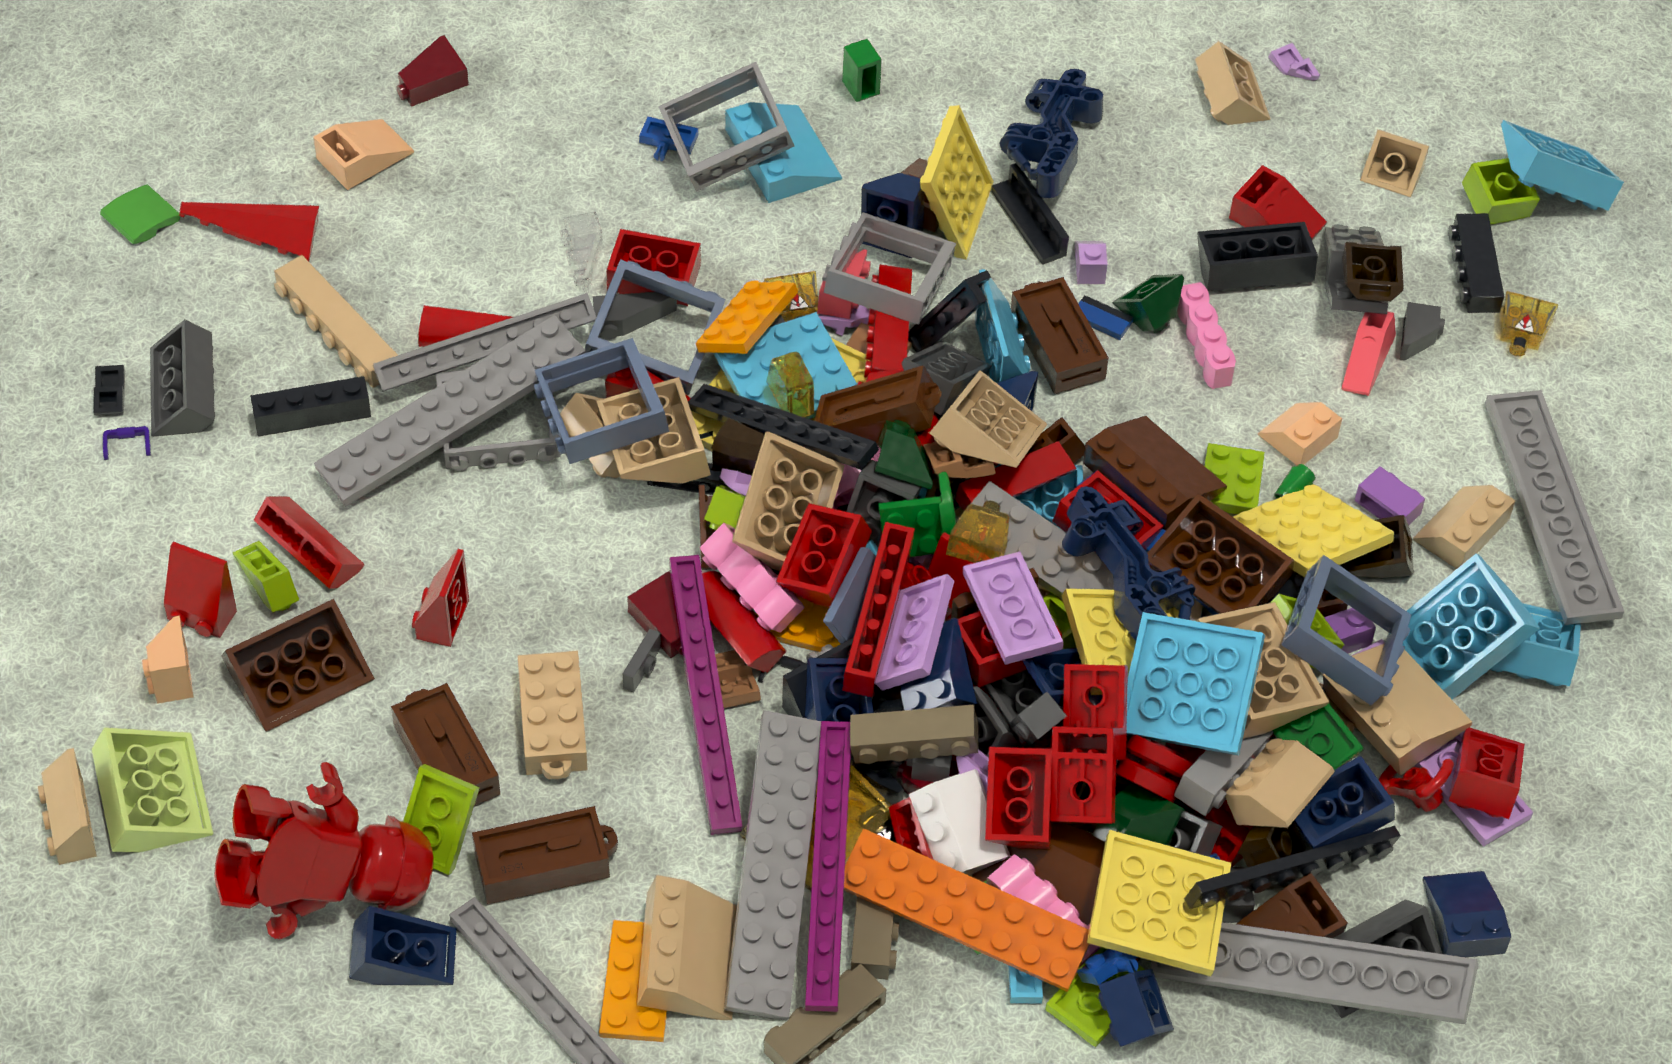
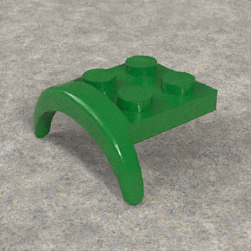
M946 472L939 473L941 492L939 497L879 503L882 533L885 522L915 528L910 557L934 554L940 537L944 532L957 539L954 504L949 477Z

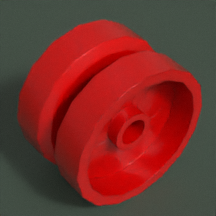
M1131 735L1126 749L1141 760L1139 764L1128 758L1119 760L1116 765V774L1174 803L1176 799L1174 795L1178 784L1165 776L1169 773L1181 779L1193 763L1176 755V751L1154 740L1149 741L1138 735Z

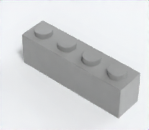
M1274 731L1244 738L1239 756L1206 750L1183 774L1174 796L1204 816L1213 807L1219 809L1226 800L1227 790L1247 769L1250 762L1265 748Z

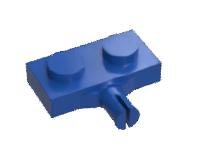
M647 117L639 135V143L656 146L657 150L654 153V158L657 161L659 158L660 161H664L667 151H677L665 121ZM677 123L676 126L688 154H691L699 136L698 128Z
M1107 949L1102 954H1096L1088 958L1085 962L1086 965L1079 969L1077 973L1082 982L1099 985L1119 972L1126 971L1132 973L1137 971L1138 962L1135 959L1138 957Z

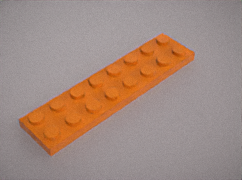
M864 828L845 865L844 891L1066 992L1069 991L1090 946L1087 943L1089 929Z

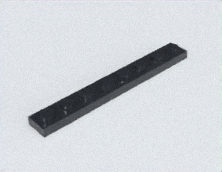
M703 384L688 401L690 410L724 423L730 418L764 435L767 431L834 461L860 470L879 451L875 441L707 384Z
M1391 826L1195 883L1184 900L1189 909L1200 906L1209 908L1224 899L1233 901L1242 897L1245 893L1252 891L1256 894L1261 893L1276 884L1285 886L1293 880L1305 877L1311 873L1315 876L1324 870L1329 872L1336 871L1345 864H1360L1369 857L1377 856L1381 858L1393 851V845L1401 835L1395 826Z

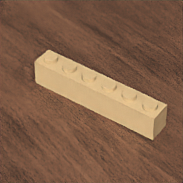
M303 255L274 270L276 278L274 287L279 296L282 298L287 297L290 300L291 307L298 315L302 313L306 317L309 327L314 332L318 330L322 334L325 344L330 349L334 347L338 351L341 361L346 366L351 364L357 377L364 376L365 382L367 381L372 388L378 386L379 382L373 364L398 356V354Z

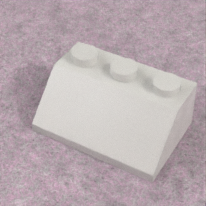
M977 769L936 781L909 794L935 861L966 875H971L1011 857L1006 845L985 841L987 794Z

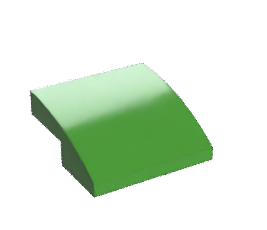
M148 184L124 193L100 211V215L132 244L150 240L156 236L157 229L173 225L180 220L179 212Z

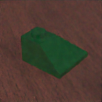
M1182 274L1153 275L1112 303L1120 311L1132 316L1133 323L1142 331L1157 333L1168 326L1167 322L1176 317L1184 277Z
M886 420L877 443L879 451L874 455L875 471L931 489L933 485L932 466L915 430L910 428L911 426L906 422Z
M1130 782L1115 796V823H1097L1092 835L1106 842L1109 830L1168 845L1184 808Z

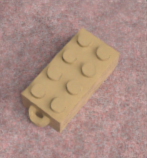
M578 651L518 655L526 775L543 774L549 780L565 779L573 771L588 770Z

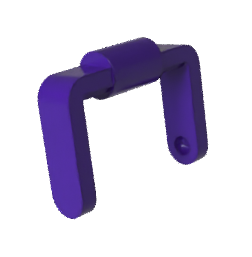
M132 426L104 431V460H109L108 439L136 438V436L145 435L146 456H151L149 428L146 426Z

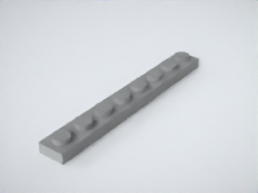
M585 293L374 363L373 368L380 388L384 392L435 375L436 373L483 359L553 315L560 320L567 330L594 322L597 317L589 295Z
M473 897L449 914L450 921L576 1064H624L476 897Z

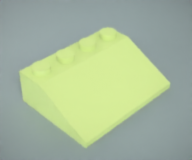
M104 728L92 747V754L112 852L139 853L213 835L191 733Z

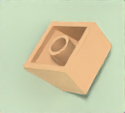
M1322 402L1296 403L1261 430L1258 435L1295 465H1304L1338 438L1342 418Z
M176 616L146 646L148 659L142 660L149 695L155 694L157 704L194 697L187 646L180 616Z

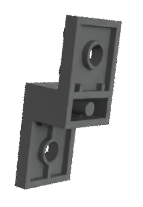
M1340 224L1332 225V228L1325 227L1324 240L1328 251L1325 289L1331 310L1387 314L1388 301L1357 299L1345 283L1342 263L1346 242L1384 246L1380 232L1376 231L1375 228L1367 226L1360 227L1359 230L1349 229L1348 226Z

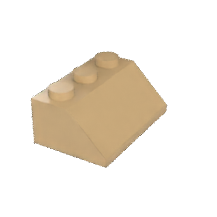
M1220 41L1195 59L1198 67L1197 74L1205 87L1203 90L1212 107L1210 112L1217 121H1223L1227 125L1270 120L1249 61Z
M575 393L560 413L570 438L604 427L597 401L603 398ZM612 451L588 458L593 464V470L599 476L604 478L620 477Z
M1493 485L1462 487L1413 537V540L1458 569L1474 554L1478 553L1510 520L1516 500Z
M1273 739L1266 744L1260 754L1250 762L1247 769L1234 781L1233 785L1227 790L1225 798L1237 825L1288 828L1335 771L1330 764L1297 740Z
M74 748L67 749L41 773L43 785L38 786L41 804L47 803L48 811L42 812L45 829H51L52 837L47 838L50 856H57L59 865L97 857L83 778Z

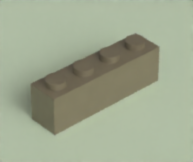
M974 705L850 715V747L855 763L871 764L876 761H904L912 758L933 759L937 756H965L978 753V721Z
M857 897L851 970L862 964L876 979L888 980L889 969L896 970L897 951L891 950V941L898 942L899 923L893 922V915L895 913L860 897Z
M862 964L853 970H846L840 975L838 1012L806 1011L803 1007L797 1008L790 1015L787 1022L780 1027H773L765 1035L764 1053L774 1064H809L886 1003L887 989Z

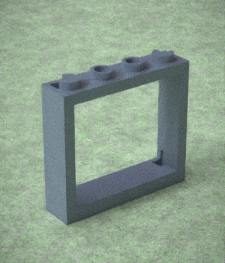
M620 259L586 342L585 351L588 353L614 344L599 338V335L622 279L711 312L705 330L709 328L722 312L726 299L721 298L715 292L695 288L686 281L679 282L667 277L662 272H653L642 268L638 263L626 262ZM697 349L689 371L639 353L647 371L663 381L679 377L686 394H690L705 353L698 352Z
M633 338L535 370L538 384L533 385L538 399H544L540 401L545 418L551 416V419L547 420L552 436H559L555 438L560 455L566 454L569 464L669 432L665 411ZM629 367L648 412L570 438L552 392Z
M1323 555L1305 575L1281 645L1369 705H1372L1381 696H1387L1393 687L1391 680L1399 668L1397 660L1405 649V646L1402 644L1410 632L1408 625L1411 614ZM1323 589L1388 632L1376 673L1310 628Z

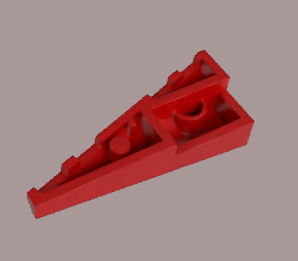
M181 202L179 216L184 218L188 215L198 218L200 223L207 227L212 223L222 227L223 232L259 246H262L263 243L278 248V253L284 255L288 252L299 256L303 255L309 262L318 225L319 206Z

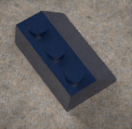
M896 173L863 184L861 189V215L864 212L923 232L925 192L922 191L920 186L921 178ZM863 241V243H862V244H865V245H868V246H871V247H875V248H878V249H881V250H884V251H888V252H891V253H894V254H897V255H901V256H904V257H907V258H911V259L913 258V257H910V256H907V255H904V254H901V253H898V252H895V251H892V250H889V249H886V248H883V247H880V246H877V245H874V244H871V243H868V242H865V241Z

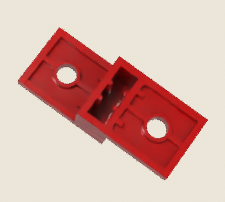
M1064 664L1063 712L1067 716L1063 719V726H1052L1050 821L1115 823L1116 760L1126 759L1127 665ZM1094 687H1098L1103 694L1102 701L1097 705H1093L1088 699V693ZM1082 781L1086 782L1091 790L1089 797L1085 800L1080 799L1076 794V787Z

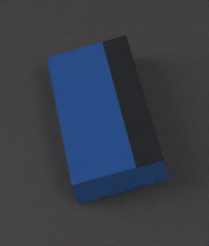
M1086 295L1078 303L1092 328L1118 340H1121L1133 323L1132 316Z

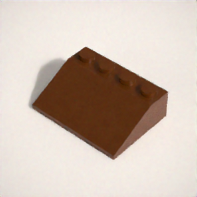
M1147 416L1107 427L1085 443L1083 464L1093 473L1097 470L1164 525L1163 529L1165 531L1198 493L1211 501L1227 489L1225 483Z
M1199 493L1147 553L1149 565L1159 572L1179 567L1182 570L1181 576H1186L1189 581L1187 585L1193 584L1196 588L1193 596L1219 614L1266 604L1293 574L1294 559Z
M334 599L225 650L221 655L235 684L265 732L375 679Z

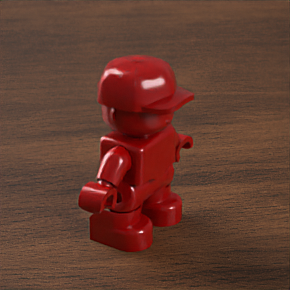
M323 762L320 765L323 779L327 784L323 787H316L313 784L306 787L310 800L315 804L323 805L324 809L315 807L312 809L300 801H286L283 798L272 797L269 790L265 787L242 784L236 795L233 808L232 823L235 836L253 840L262 839L269 842L266 850L253 851L251 845L246 841L224 839L218 849L214 877L221 905L247 909L260 903L265 907L270 906L274 915L282 914L279 917H271L266 923L268 934L274 939H283L295 931L298 923L296 915L299 914L303 917L324 908L329 902L342 901L345 898L348 887L351 894L357 900L364 903L377 904L378 908L398 912L415 906L423 898L431 882L434 856L428 837L417 827L399 821L394 816L389 815L386 817L385 825L369 824L358 831V809L343 793V786L337 768L328 762Z

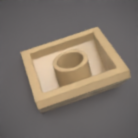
M1378 129L1360 181L1411 197L1424 170L1429 146Z

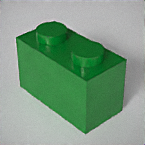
M868 39L846 45L843 50L842 82L856 102L880 94L882 59Z

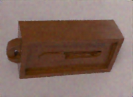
M1064 277L1044 283L1038 281V283L1025 285L1023 289L1012 291L1011 312L1016 313L1018 329L1054 394L1106 379L1109 357Z
M922 365L821 395L814 421L878 443L886 420L906 422L917 433L931 428L935 406L940 402L939 399L942 392L938 385L933 382L925 366Z
M447 683L429 691L426 689L414 691L406 696L405 701L391 706L394 728L417 770H419L420 766L426 764L480 787L474 806L501 795L499 775Z
M595 806L472 832L474 854L487 905L610 878L609 857L618 848V837L614 829L606 825H600ZM604 838H607V844L604 842Z

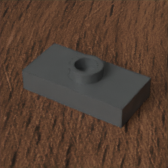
M652 629L648 630L622 673L623 689L634 693L646 673L651 674L657 661L656 655L661 649L660 632Z

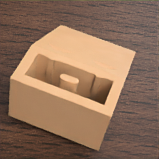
M383 119L335 124L313 137L316 159L347 190L414 153V150Z

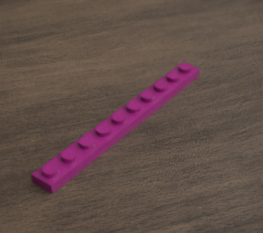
M699 555L670 557L669 568L711 835L742 832L743 825Z
M821 721L805 998L806 1011L838 1012L851 762L850 722Z

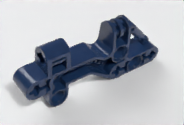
M1080 69L1066 70L1059 80L1038 79L1026 96L1025 102L1031 111L1040 113V124L1012 123L1008 126L1006 133L999 143L1001 150L1007 154L1008 159L1014 160L1022 171H1027L1030 180L1036 181V193L1043 198L1058 196L1077 164L1078 137L1071 126L1073 120L1092 124L1101 121L1103 117L1104 94L1099 89L1086 86V73ZM1029 161L1039 163L1037 169H1031Z
M1087 486L1081 487L1067 510V516L1072 524L1062 540V547L1068 554L1076 557L1095 551L1113 574L1115 615L1134 640H1137L1143 612L1167 616L1164 611L1175 607L1179 611L1178 618L1190 620L1191 609L1194 605L1192 595L1196 590L1193 584L1187 585L1189 581L1186 576H1181L1182 570L1179 567L1163 572H1156L1150 568L1147 552L1134 537L1142 529L1144 523L1128 502L1120 500L1108 504L1096 489Z

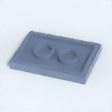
M861 547L823 619V622L841 644L853 638L856 632L876 558L870 548Z

